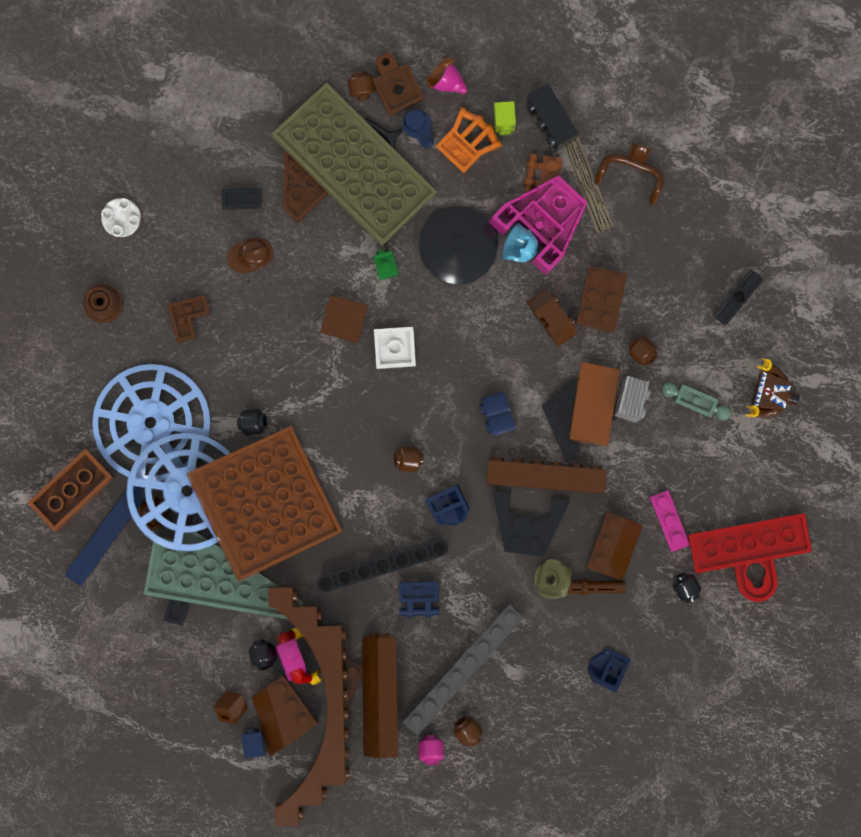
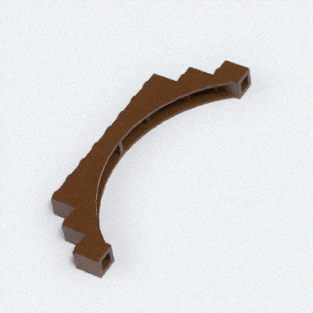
M270 586L268 588L269 608H275L283 614L308 642L316 656L326 688L327 724L319 755L313 767L296 790L282 803H276L274 806L275 826H299L300 820L304 818L303 808H300V806L322 805L323 800H327V789L323 788V785H346V779H350V767H346V760H349V748H345V740H349V728H345V720H348V708H344V700H348V690L344 688V680H347V668H343V661L347 660L346 649H343L342 641H346V629H342V624L318 625V622H322V611L318 610V605H294V602H297V590L294 591L293 586Z

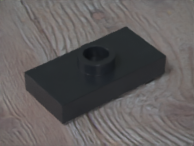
M261 188L222 189V210L262 209Z

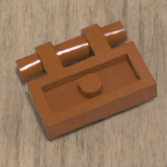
M530 154L529 161L526 164L528 170L527 177L524 179V193L533 190V187H538L560 176L563 158L543 156L542 163H537L538 155ZM535 170H541L540 181L534 180Z

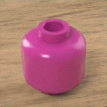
M436 735L424 736V740L418 743L419 760L424 762V765L439 764L444 758L443 741L436 739Z

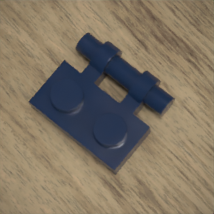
M438 582L399 583V603L407 602V608H399L400 616H407L408 618L425 616V618H428L431 615H439V607L431 608V602H439ZM413 602H425V608H413Z

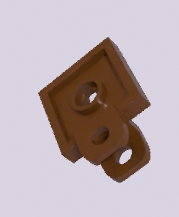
M390 52L376 58V68L380 77L373 79V83L389 116L424 100V96L408 63L399 67ZM388 61L389 65L384 66L382 62ZM395 85L403 86L404 89L401 95H398V93L394 94Z

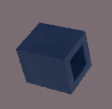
M257 728L246 729V733L241 735L244 759L265 756L263 732L258 731Z

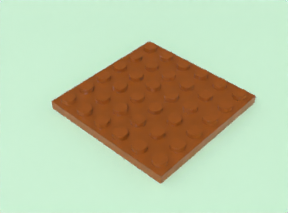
M292 426L186 474L238 582L342 533V529Z

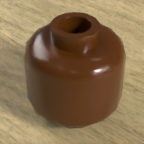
M366 71L351 74V77L348 79L351 97L358 98V101L370 99L369 95L375 92L372 75L367 74Z
M644 336L639 339L634 338L629 344V356L639 365H650L658 356L657 346Z
M400 447L394 453V466L401 472H417L420 465L424 463V456L420 454L417 447Z
M462 717L454 724L453 733L461 745H471L473 747L481 741L480 738L483 730L474 718Z

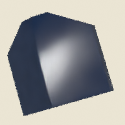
M459 485L446 489L425 500L436 524L457 525L466 520L470 509Z
M606 648L591 659L587 670L592 682L616 693L631 659Z

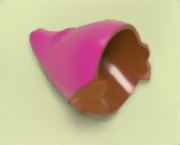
M442 58L443 61L433 73L427 75V84L430 89L466 94L467 92L466 85L459 71L453 65L455 60L452 58Z

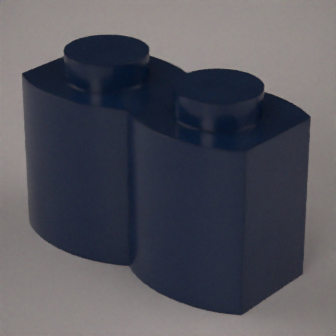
M505 392L482 398V403L479 406L482 415L486 414L488 422L485 423L488 434L492 433L493 437L516 430Z

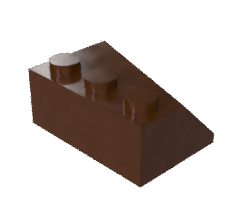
M285 674L252 697L270 757L318 724L317 719L290 681L288 682Z

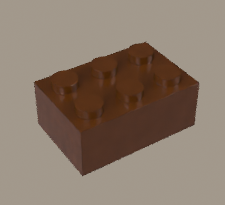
M588 266L577 313L576 326L612 334L615 332L627 274Z

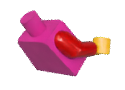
M294 627L287 632L281 633L277 637L279 645L275 646L288 682L293 681L296 684L311 683L316 685L323 681V678L321 679L318 676L321 673L320 670H316L311 674L306 672L304 661L295 640L303 637L300 631Z

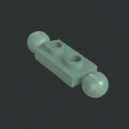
M666 382L662 386L664 396H676L674 402L709 418L712 417L713 413L722 421L728 420L731 417L730 407L727 405L717 406L719 400L683 384L680 390L677 389L673 382Z

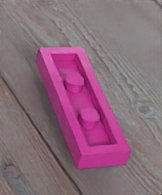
M669 490L649 497L670 551L674 552L689 546V541Z

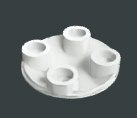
M117 198L106 204L101 212V220L105 230L111 235L127 237L133 234L139 227L141 215L138 207L132 201L126 198Z

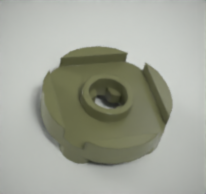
M546 560V563L537 568L534 576L535 587H538V593L547 599L565 597L571 584L572 570L562 561ZM554 575H555V581H554V583L552 584V581H550V578H551V577H554Z

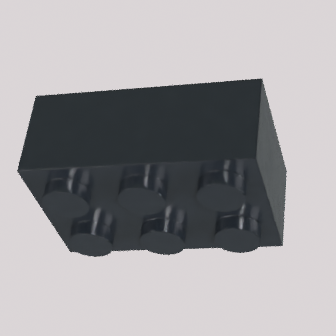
M549 84L528 95L526 109L531 116L535 115L536 125L541 132L544 131L546 133V141L551 149L555 148L556 151H559L577 140L579 133Z

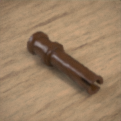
M586 578L571 580L566 596L570 594L586 596L588 593L625 594V581H588Z

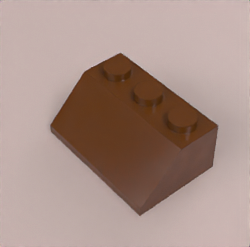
M606 512L586 568L623 581L643 526Z

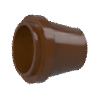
M94 285L84 296V311L95 322H111L122 311L123 300L121 294L111 285ZM99 298L104 300L102 305L97 304Z

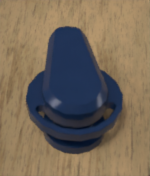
M414 109L409 111L402 120L404 132L409 137L416 138L423 148H431L434 144V139L430 132L431 120L429 115L422 110Z

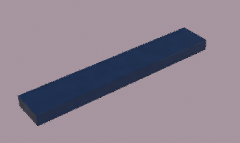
M133 486L136 510L146 498L145 487ZM127 490L65 573L68 578L79 586L83 585L132 516L127 502Z

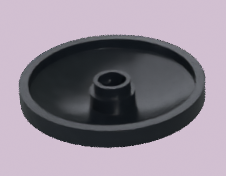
M463 206L448 207L434 214L425 224L419 242L420 256L427 270L438 280L453 285L469 284L483 277L492 267L498 247L497 236L489 220L480 212Z

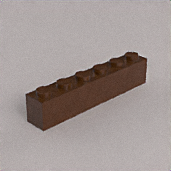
M492 457V460H488L486 484L605 494L607 470H603L600 465H591L590 468H583V464L571 463V467L563 466L562 462H551V465H543V461L532 460V463L529 464L524 463V459L512 458V462H505L502 457Z

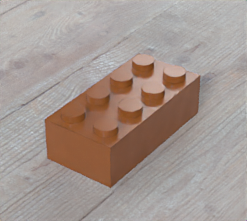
M84 449L40 490L28 504L54 532H58L115 477L89 449Z

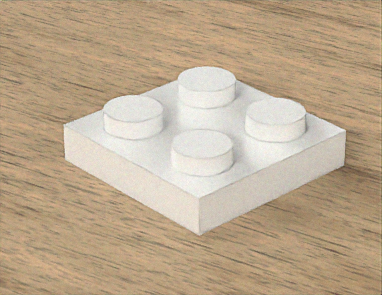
M413 327L374 329L377 369L416 366Z

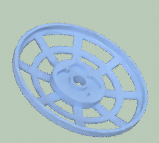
M148 364L129 368L118 374L106 385L96 402L92 424L97 447L104 459L119 473L129 477L130 471L122 468L110 457L112 453L119 449L128 458L136 461L139 456L130 452L124 446L129 441L134 439L139 444H142L141 454L152 443L171 435L173 431L209 437L211 420L207 401L194 381L174 368ZM158 370L155 382H142L131 386L126 379V376L139 371ZM165 372L182 379L191 387L192 391L182 396L174 388L163 384ZM119 381L124 392L117 398L112 410L100 409L106 394ZM153 387L151 399L141 401L135 393L136 390ZM161 389L171 393L177 400L169 406L159 401ZM128 396L134 406L128 414L117 412L123 400ZM198 397L203 410L204 429L192 427V416L187 403ZM180 407H183L186 425L175 423L173 412ZM99 417L110 419V432L114 443L106 449L99 435ZM149 417H154L156 420V425L153 428H148L145 425V421ZM116 420L127 422L128 433L120 439L116 432ZM181 439L174 449L169 442L161 446L167 455L182 450L188 439ZM200 442L198 452L204 451L207 442ZM147 455L141 462L135 478L147 480L148 476L145 475L146 465L156 464L160 459L158 457L148 458ZM179 457L171 459L177 469L188 466V461L183 464ZM170 473L155 475L153 481H164Z
M173 434L155 441L136 459L127 481L128 507L138 528L153 542L175 551L201 550L218 542L186 474L196 469L197 457L208 463L215 461L210 456L198 452L200 441L207 442L216 447L225 456L230 454V452L215 440L199 434ZM192 439L190 450H178L166 455L160 445L172 440ZM151 451H154L160 460L152 467L147 480L135 478L141 462ZM179 456H189L188 466L177 469L171 462V459ZM164 464L170 475L165 482L153 481L156 472ZM133 486L145 487V496L150 512L142 518L138 515L134 504ZM190 486L193 491L192 495L184 496L181 492L182 487ZM151 489L163 490L165 501L157 507L153 503ZM168 508L178 513L177 524L166 520L161 513ZM198 513L204 521L195 526H185L187 515ZM156 518L165 527L176 531L174 542L158 537L148 529L146 524ZM208 527L213 535V538L198 544H181L184 532H196Z

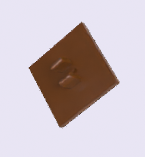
M330 295L320 333L358 343L368 305Z

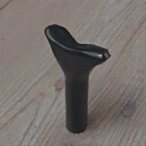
M366 117L365 121L395 149L396 137L402 134L403 129L388 131Z

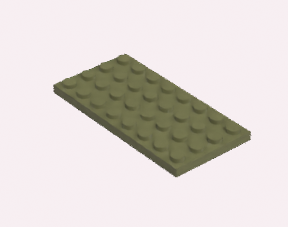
M325 83L271 134V137L381 246L437 194V191L328 83Z

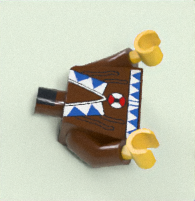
M761 358L764 361V365H757V368L765 371H760L752 403L746 406V408H750L751 413L745 416L766 419L778 415L780 411H784L786 403L797 406L800 395L789 392L791 383L788 382V377L777 366L773 365L769 359Z

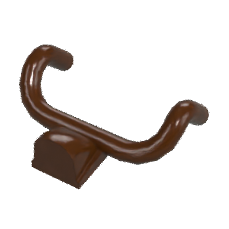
M633 142L628 157L618 154L604 157L600 163L594 183L601 185L607 167L611 162H619L642 170L656 178V185L649 200L650 204L655 205L664 185V177L657 168L646 164L651 148Z

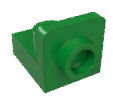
M388 249L377 251V255L373 257L380 281L399 276L393 252H388Z

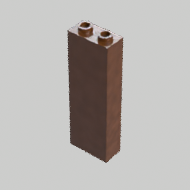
M369 633V637H362L363 756L379 759L398 758L396 637H389V633Z

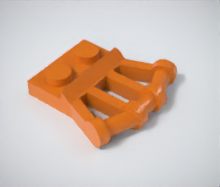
M461 107L454 127L435 147L464 174L482 155L502 147L503 144L498 140L493 130L494 127L491 124L488 125L481 115L478 116ZM463 118L473 121L461 135L457 132ZM476 126H479L483 132L470 144L465 138ZM488 135L492 145L477 151L475 147Z

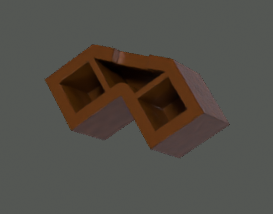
M544 288L526 303L535 317L542 323L552 340L560 346L578 333L574 327L576 322L570 315L567 316L558 303L560 301L553 292L550 294Z

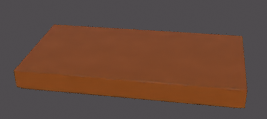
M585 362L580 363L569 432L570 440L608 446L620 369Z

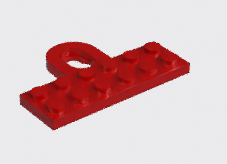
M805 513L688 535L695 574L734 567L740 593L743 597L753 602H762L769 599L777 589V575L773 559L812 552ZM752 563L761 564L765 570L763 585L760 588H755L752 585V581L746 575V570Z

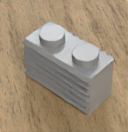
M630 376L625 377L621 384L614 416L635 423L643 419L646 413L644 403L645 400L649 399L651 389H648L649 382Z

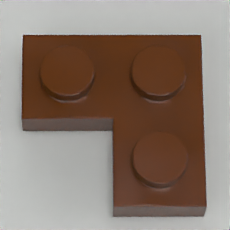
M206 295L167 305L177 343L197 338L192 319L210 315Z

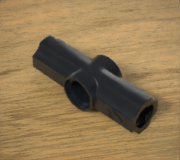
M750 269L713 316L724 325H727L762 283L763 279L761 276ZM736 292L741 293L743 296V301L740 303L736 302L733 298Z

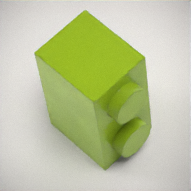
M514 101L494 103L495 132H499L500 135H509L511 131H515Z

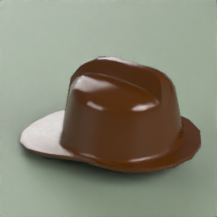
M260 237L240 242L234 245L228 252V265L233 271L241 274L263 268L273 258V247L270 242Z

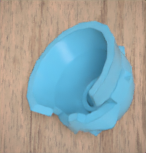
M520 223L515 224L505 241L502 252L503 259L526 262L534 258L538 251L536 236L532 234L531 230L524 228Z

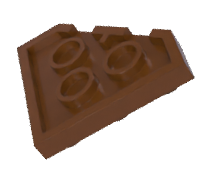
M285 152L283 209L298 224L329 193Z

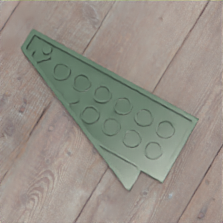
M184 532L181 544H198L208 541V539L197 532ZM160 537L166 541L174 542V539ZM153 542L144 595L287 619L275 608H269L268 588L278 585L260 573H256L238 582L223 550L214 544L196 551H175ZM297 598V602H294V605H303V601Z

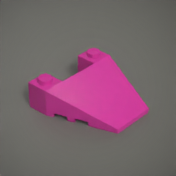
M557 176L537 188L522 194L520 197L505 203L490 219L489 223L502 235L515 222L531 230L532 234L536 236L538 243L544 248L532 263L546 276L563 258L588 202L560 176Z

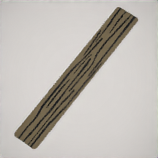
M578 137L577 140L565 146L564 149L583 198L588 202L587 208L596 231L600 232L612 227L613 224L598 185L594 183V175Z

